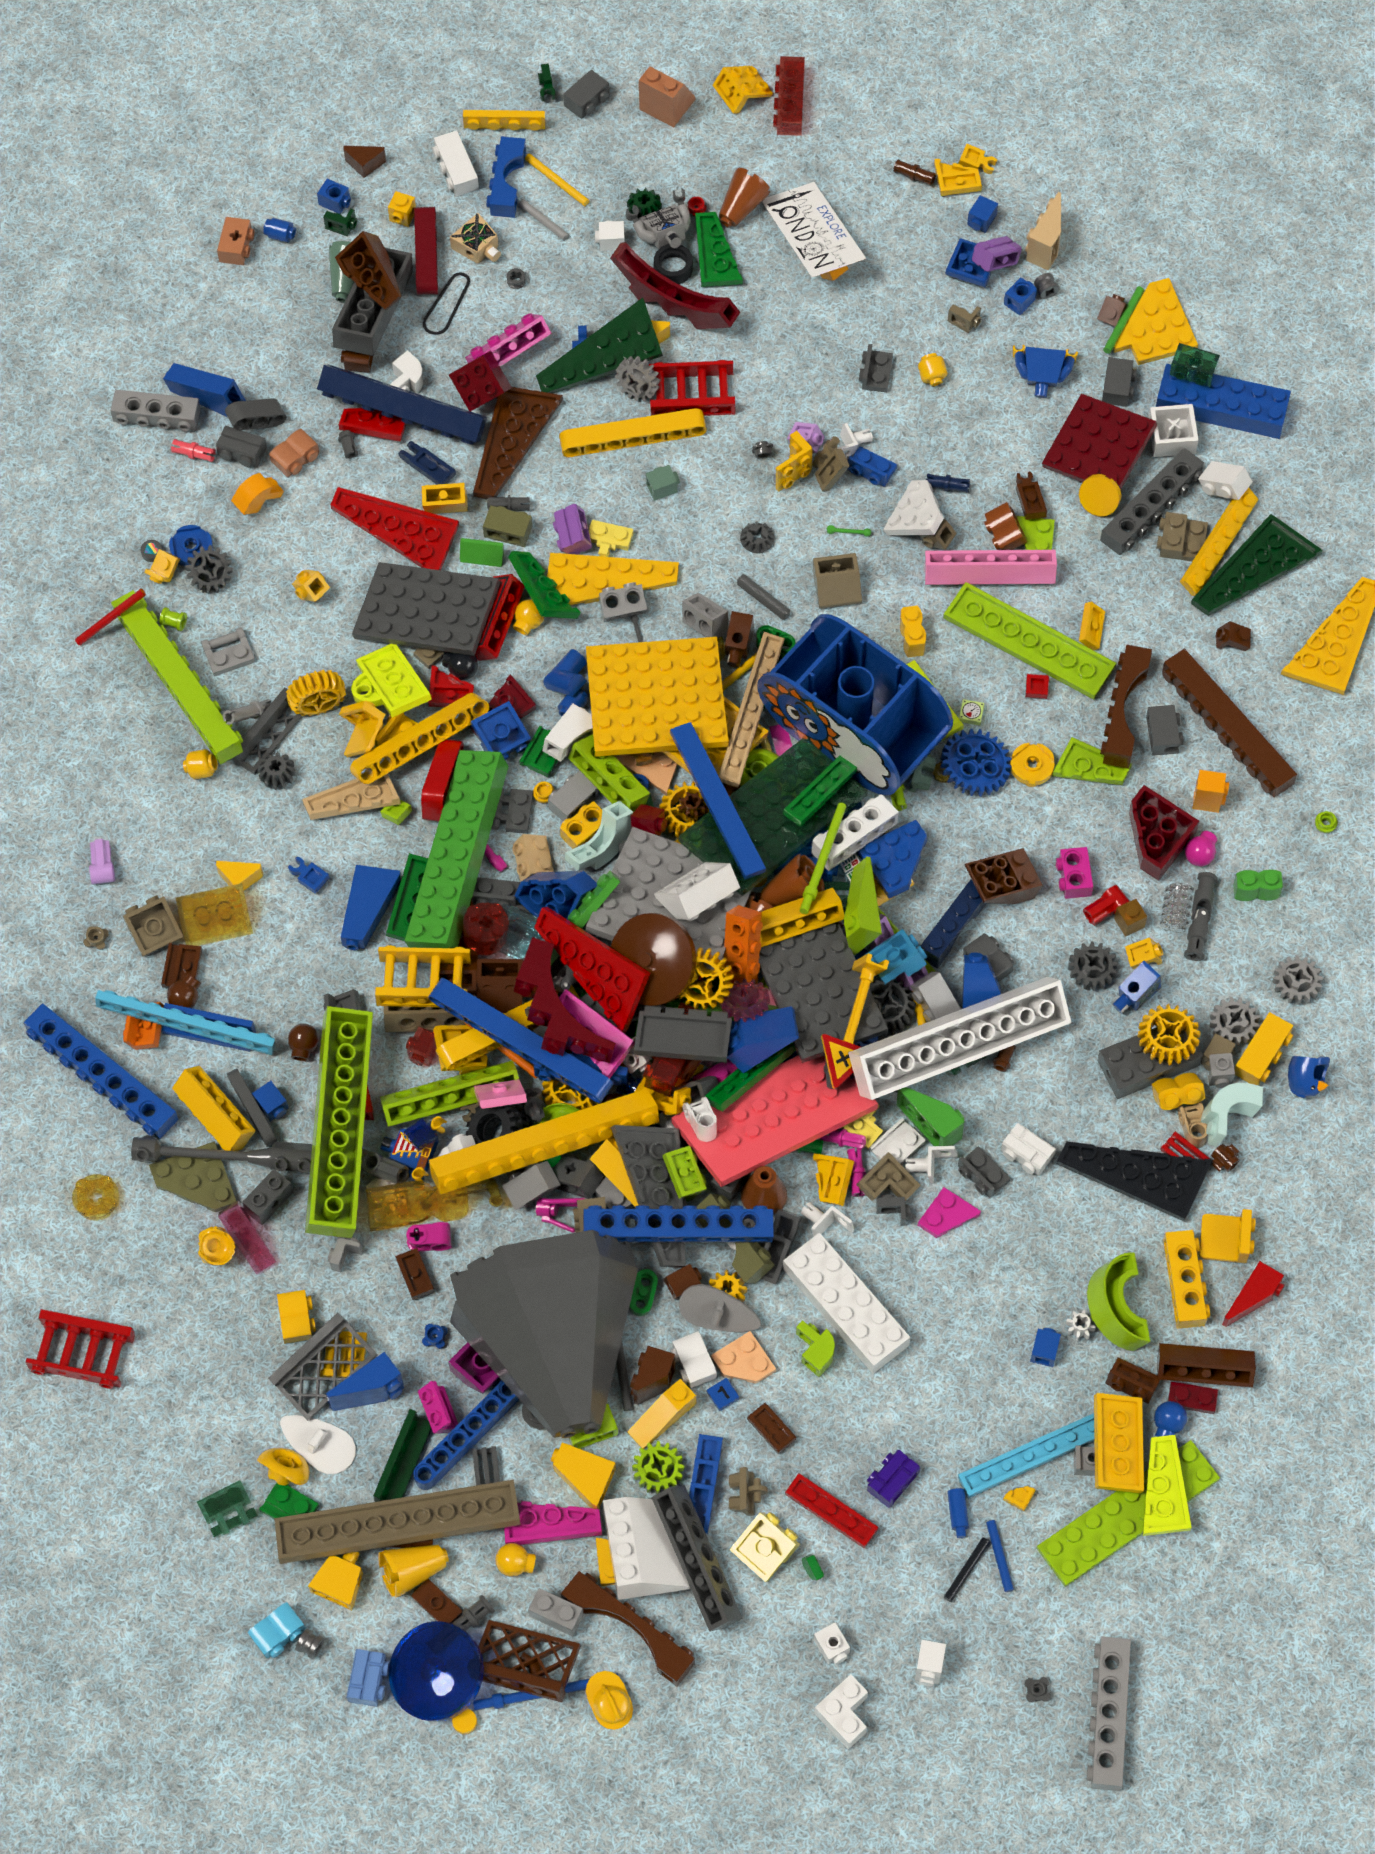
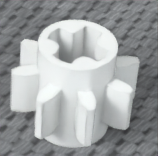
M1085 1310L1078 1314L1073 1311V1320L1067 1319L1066 1325L1071 1326L1067 1334L1073 1333L1076 1336V1341L1079 1340V1337L1083 1336L1089 1339L1088 1331L1094 1332L1096 1327L1090 1324L1093 1321L1091 1316L1086 1315Z

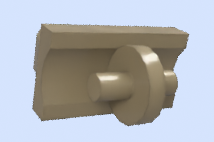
M741 1467L738 1473L729 1475L730 1488L732 1490L740 1489V1496L729 1498V1509L733 1512H743L747 1516H754L755 1503H761V1495H766L768 1488L762 1486L761 1478H754V1473L749 1472L747 1467Z

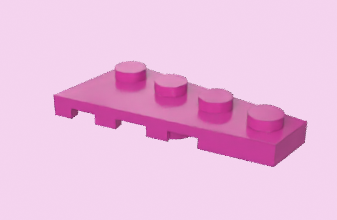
M565 989L559 999L568 1012L588 1030L616 1043L610 1063L597 1061L590 1057L602 1071V1074L610 1079L634 1047L635 1041Z
M527 1501L517 1502L521 1525L504 1528L505 1543H516L519 1545L602 1535L599 1509L574 1506L564 1508L556 1507L555 1504L536 1505Z

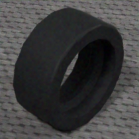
M669 244L664 245L655 253L654 269L673 282L681 284L691 277L693 271L692 254L683 245H680L678 248H672ZM669 257H678L684 260L686 265L679 271L671 272L662 268L661 262Z

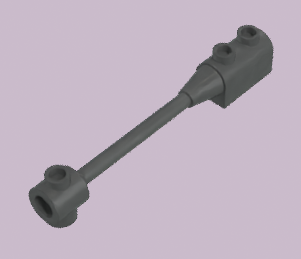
M145 1135L142 1138L134 1137L131 1148L132 1160L140 1162H156L161 1155L248 1161L252 1164L270 1168V1170L297 1171L302 1173L310 1172L312 1144L274 1142L272 1148L243 1152L161 1146L159 1140L150 1135Z

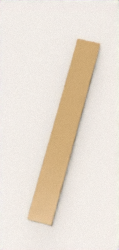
M767 632L763 633L729 740V747H727L718 775L722 783L739 787L764 707L757 689L758 680L763 674L770 672L777 665L785 638Z

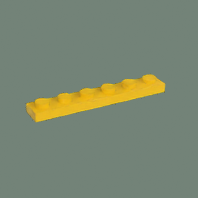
M1249 487L1239 500L1232 499L1180 580V583L1192 596H1195L1204 587L1259 500Z

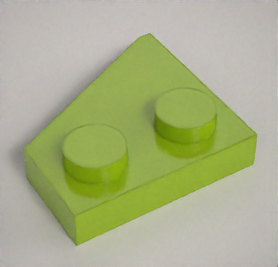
M1016 516L1027 539V543L1024 544L1025 550H1052L1055 520L1043 518L1025 520L1024 516Z

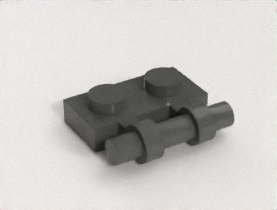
M503 788L491 829L499 830L500 823L506 824V832L528 834L533 791L511 789L510 796H504ZM502 805L508 806L507 814L501 813Z

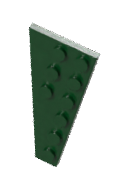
M644 298L638 300L538 373L536 377L541 392L554 394L615 373L619 364L630 356L633 359L639 356L642 362L645 359L650 361L662 357L663 354Z
M1270 514L1194 596L1191 604L1209 616L1322 554L1323 550Z

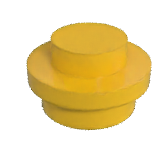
M542 781L534 787L533 796L540 803H548V798L555 789L552 784Z

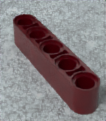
M435 206L414 207L417 295L438 294Z

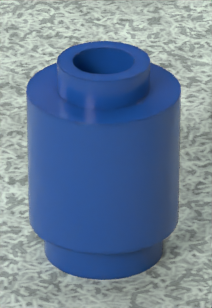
M272 218L266 220L263 232L268 238L288 243L290 239H294L296 228L292 222Z
M580 689L574 696L566 695L557 706L559 715L562 717L572 704L584 708L589 698L587 693Z

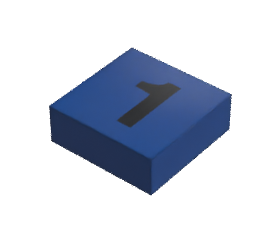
M727 1378L706 1390L719 1411L739 1400L738 1394Z

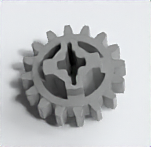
M630 356L619 364L616 369L617 374L615 378L620 380L617 386L623 387L621 392H628V398H631L633 395L636 401L640 398L646 401L648 397L652 398L659 389L660 379L656 378L659 373L652 370L653 364L647 365L646 359L642 362L639 356L635 359Z
M1296 955L1293 961L1290 957H1287L1285 963L1280 961L1278 968H1275V976L1272 982L1277 985L1274 990L1275 992L1281 991V999L1287 996L1288 1003H1291L1293 999L1296 1000L1297 1005H1300L1302 999L1309 1003L1310 996L1315 999L1318 992L1321 991V983L1323 981V977L1319 976L1321 969H1314L1315 961L1310 964L1307 963L1308 957H1305L1303 961L1299 959L1298 955Z
M1230 997L1228 1003L1222 999L1220 1006L1215 1005L1214 1012H1211L1210 1015L1212 1021L1209 1026L1215 1028L1213 1035L1215 1033L1230 1041H1234L1237 1046H1240L1242 1040L1247 1044L1249 1039L1254 1037L1255 1031H1258L1260 1026L1258 1024L1260 1016L1255 1015L1256 1007L1250 1009V1001L1243 1004L1241 997H1239L1237 1002L1234 1001L1233 997ZM1220 1019H1221V1022L1224 1023V1028L1222 1027V1025H1221V1023H1220Z

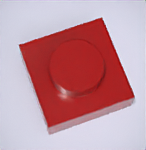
M1027 674L1025 697L1047 699L1049 675Z

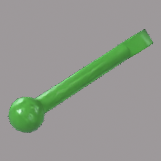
M833 525L827 527V533L829 534L839 532L864 534V536L869 537L872 533L869 528L856 530L835 528Z

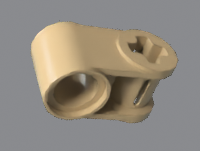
M1202 1102L1186 1107L1181 1105L1177 1108L1185 1139L1196 1148L1203 1147L1208 1136L1206 1133L1207 1124L1201 1122V1116L1204 1111ZM1193 1132H1198V1133H1200L1202 1136H1201V1137H1196V1136H1194L1192 1133H1193Z

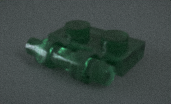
M240 1480L197 1501L207 1524L214 1521L218 1523L217 1526L210 1529L214 1538L221 1534L226 1535L230 1533L232 1528L240 1524L244 1526L250 1523V1519L258 1516L254 1507L244 1511L243 1507L250 1504L251 1501ZM234 1511L237 1512V1516L227 1521L224 1520V1516Z

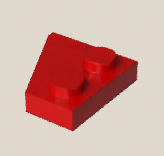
M432 666L429 689L432 700L428 701L429 707H446L463 696L474 693V685L467 681L459 680L451 673L448 675L440 671L437 666Z

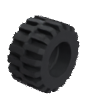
M511 1105L486 1109L478 1106L475 1108V1114L471 1113L470 1115L471 1121L467 1122L466 1127H469V1129L466 1131V1136L472 1135L475 1144H479L493 1139L494 1129L500 1122H502L500 1136L529 1127V1122L525 1121L527 1117L521 1113V1110Z

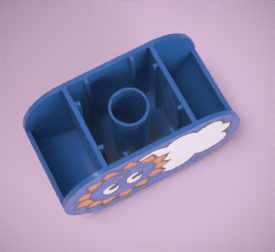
M829 614L818 615L812 621L811 627L770 672L760 677L757 684L758 693L764 706L785 731L830 764L839 755L857 767V771L851 779L860 786L877 794H894L949 733L953 726L952 714L946 701L926 678L846 621Z

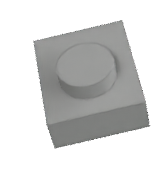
M1211 1054L1209 1056V1086L1215 1085L1217 1088H1224L1232 1084L1235 1076L1232 1054Z
M338 1237L335 1248H331L328 1255V1261L333 1271L341 1272L348 1251L361 1255L363 1250L361 1243L357 1239Z

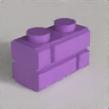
M1007 236L994 238L976 244L972 261L978 266L981 265L982 269L989 272L1016 265L1022 249L1020 245L1013 242Z
M571 504L565 507V509L554 512L555 521L553 522V527L559 536L557 545L561 552L578 555L581 551L584 552L592 548L585 512L577 504Z

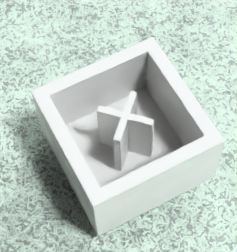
M1193 404L1150 407L1148 418L1157 422V427L1150 438L1153 457L1176 456L1183 448H1186L1192 454H1196L1199 440Z

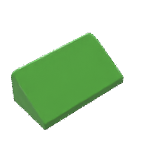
M461 538L460 562L502 567L504 559L503 543Z

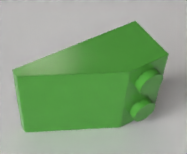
M907 1087L898 1090L896 1105L933 1146H953L962 1139L965 1119L959 1110H954L949 1104Z

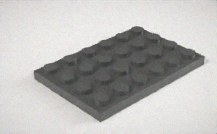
M379 562L352 635L354 639L474 656L500 586L499 578Z
M839 922L761 947L759 952L760 971L777 1008L792 1006L795 1010L799 1038L793 1041V1044L802 1063L825 1055L821 1035L827 1034L840 1040L844 1039L861 980L859 978L861 973L852 970L856 959L851 948L848 946ZM870 989L867 993L853 1044L888 1033L887 1025Z

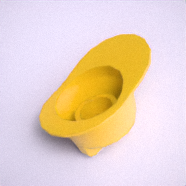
M601 1671L594 1674L587 1683L586 1695L595 1718L600 1725L607 1729L615 1730L628 1724L633 1714L632 1701L624 1683L613 1672Z

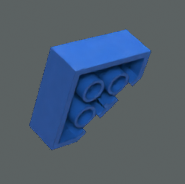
M585 871L538 872L521 881L514 896L536 919H538L542 907H549L568 920L569 914L581 906L584 896L589 891L592 892L597 883Z

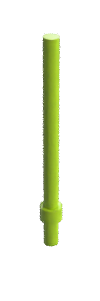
M838 803L811 880L804 889L802 895L804 899L799 910L802 914H808L812 901H815L817 897V887L846 810L844 803Z

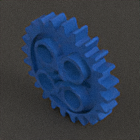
M972 728L968 734L964 730H961L960 735L955 733L952 739L949 738L946 745L942 749L943 753L940 756V760H942L940 768H945L943 776L949 775L950 777L947 782L951 783L954 781L956 783L954 789H957L959 786L962 787L963 794L966 790H970L971 796L976 791L982 797L984 791L988 795H991L993 790L997 792L1000 786L1003 787L1006 780H1008L1009 772L1012 768L1010 765L1012 758L1006 757L1009 750H1002L1004 742L997 744V736L993 739L989 738L990 732H987L984 736L981 729L978 730L977 734H974Z

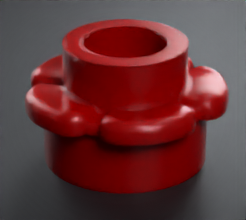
M692 197L687 203L689 214H693V216H695V213H705L707 209L701 197Z

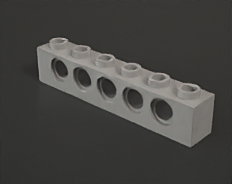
M1101 1636L1099 1644L1095 1643L1094 1658L1098 1659V1668H1093L1092 1682L1097 1683L1096 1692H1092L1091 1707H1095V1717H1090L1089 1731L1094 1732V1739L1089 1741L1088 1756H1092V1766H1087L1086 1777L1087 1781H1091L1092 1789L1121 1791L1123 1786L1131 1639ZM1113 1660L1117 1663L1118 1667L1111 1670L1106 1667L1105 1661ZM1112 1684L1116 1688V1692L1109 1694L1105 1692L1103 1686ZM1109 1708L1113 1710L1115 1716L1113 1718H1106L1103 1716L1102 1710ZM1102 1733H1109L1112 1735L1113 1741L1105 1743L1100 1735ZM1102 1757L1109 1758L1112 1766L1108 1768L1102 1767L1099 1759Z

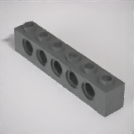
M1183 448L1102 530L1100 541L1118 555H1121L1125 550L1127 552L1131 550L1135 540L1139 536L1142 538L1148 532L1149 526L1152 523L1156 524L1161 519L1163 512L1166 509L1170 510L1176 503V499L1188 492L1190 484L1193 481H1199L1198 478L1203 473L1204 462L1186 448Z
M685 1485L669 1487L651 1497L709 1632L724 1629L743 1619Z

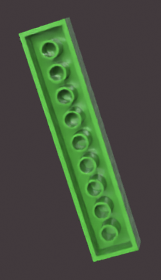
M459 751L405 937V943L409 948H455L459 945L509 767L501 752Z

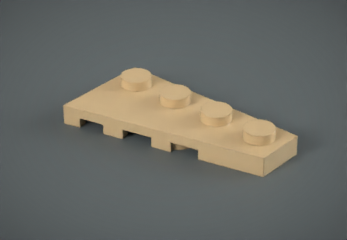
M388 774L370 784H364L358 779H354L302 799L310 820L401 804Z

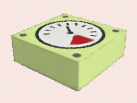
M963 699L959 716L962 723L981 725L984 703Z

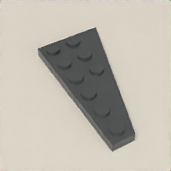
M613 1125L611 1129L638 1205L649 1206L650 1209H659L660 1206L665 1205L673 1206V1209H683V1199L678 1198L662 1157L665 1153L680 1149L679 1128ZM650 1219L648 1221L649 1226L652 1228H658L661 1225L657 1219ZM674 1219L672 1225L676 1228H681L684 1226V1222L681 1219ZM652 1242L660 1267L683 1268L686 1266L685 1242Z

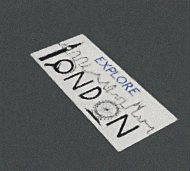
M815 182L767 197L762 201L811 277L866 259Z

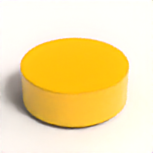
M461 1708L454 1713L452 1724L458 1733L466 1735L475 1730L477 1718L472 1710Z

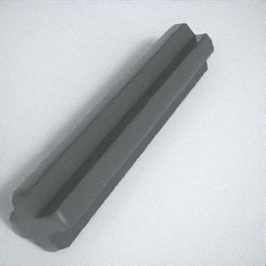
M743 574L738 578L737 585L780 619L785 620L790 615L789 608L748 576Z

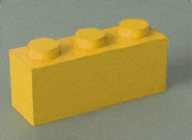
M1269 1012L1237 1062L1234 1069L1235 1075L1250 1084L1259 1085L1261 1081L1265 1083L1271 1074V1070H1269L1271 1064L1276 1065L1283 1054L1280 1052L1283 1045L1288 1047L1294 1035L1291 1034L1294 1025Z

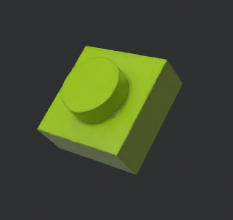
M400 800L401 804L386 806L380 813L383 818L400 825L413 810L410 804Z

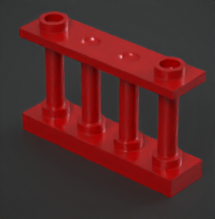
M733 360L680 363L657 362L653 364L652 370L659 373L656 378L660 379V382L658 384L659 389L656 391V400H650L651 416L689 409H701L704 416L735 415V396H728L727 375H733ZM698 376L699 398H686L685 377ZM706 376H719L720 397H707ZM677 377V399H665L664 378Z
M41 1309L38 1318L41 1324L44 1325L45 1331L37 1359L26 1358L25 1361L32 1373L37 1375L50 1373L99 1383V1386L106 1389H113V1386L121 1387L119 1377L114 1376L122 1346L126 1342L133 1343L135 1333L132 1327ZM59 1328L66 1330L68 1333L60 1363L46 1362L54 1331H57ZM80 1333L88 1334L91 1338L82 1369L69 1366L76 1338ZM103 1338L112 1339L114 1343L105 1373L91 1371L100 1340H103Z

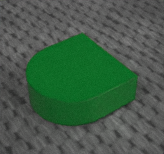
M809 1554L802 1558L803 1567L812 1580L817 1581L824 1577V1573L815 1555Z

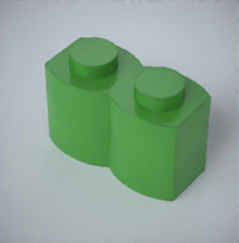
M1243 870L1236 873L1233 883L1234 899L1239 901H1252L1256 898L1264 901L1278 899L1283 888L1282 873L1277 870H1264L1259 873L1253 870Z

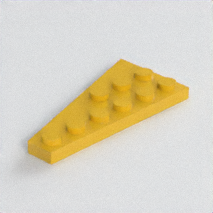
M550 553L547 577L555 581L557 584L556 589L561 595L566 594L570 599V605L587 604L599 601V593L602 592V589L608 587H615L616 590L624 588V584L636 582V585L642 584L643 590H655L677 585L679 562Z
M1361 577L1348 592L1345 599L1336 606L1333 613L1325 619L1307 640L1303 648L1294 655L1291 662L1282 669L1281 675L1344 695L1375 608V580Z

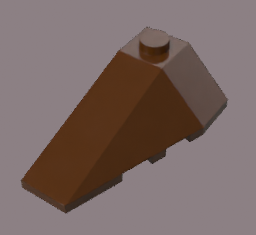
M362 231L335 256L343 274L351 278L359 288L365 290L385 310H388L402 297L388 253L379 236Z

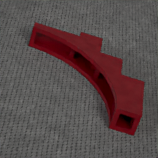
M626 242L620 243L610 257L631 283L629 289L638 300L644 298L645 302L657 301L668 316L685 315L696 329L730 328L741 313L728 297L704 295L685 288L663 276L640 258Z
M532 937L517 975L513 992L523 997L533 998L527 1020L536 1025L547 1027L541 1049L561 1056L564 1055L567 1049L576 1054L592 1057L597 1061L610 1063L616 1043L588 1030L568 1012L560 1001L552 981L551 956L554 944Z

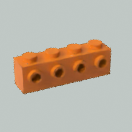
M740 905L726 912L724 943L726 950L724 958L727 961L724 963V966L731 965L732 969L727 973L734 975V978L729 980L733 983V987L728 989L730 992L729 996L750 1000L757 995L759 990L758 973L760 970V934L763 926L761 922L762 912Z

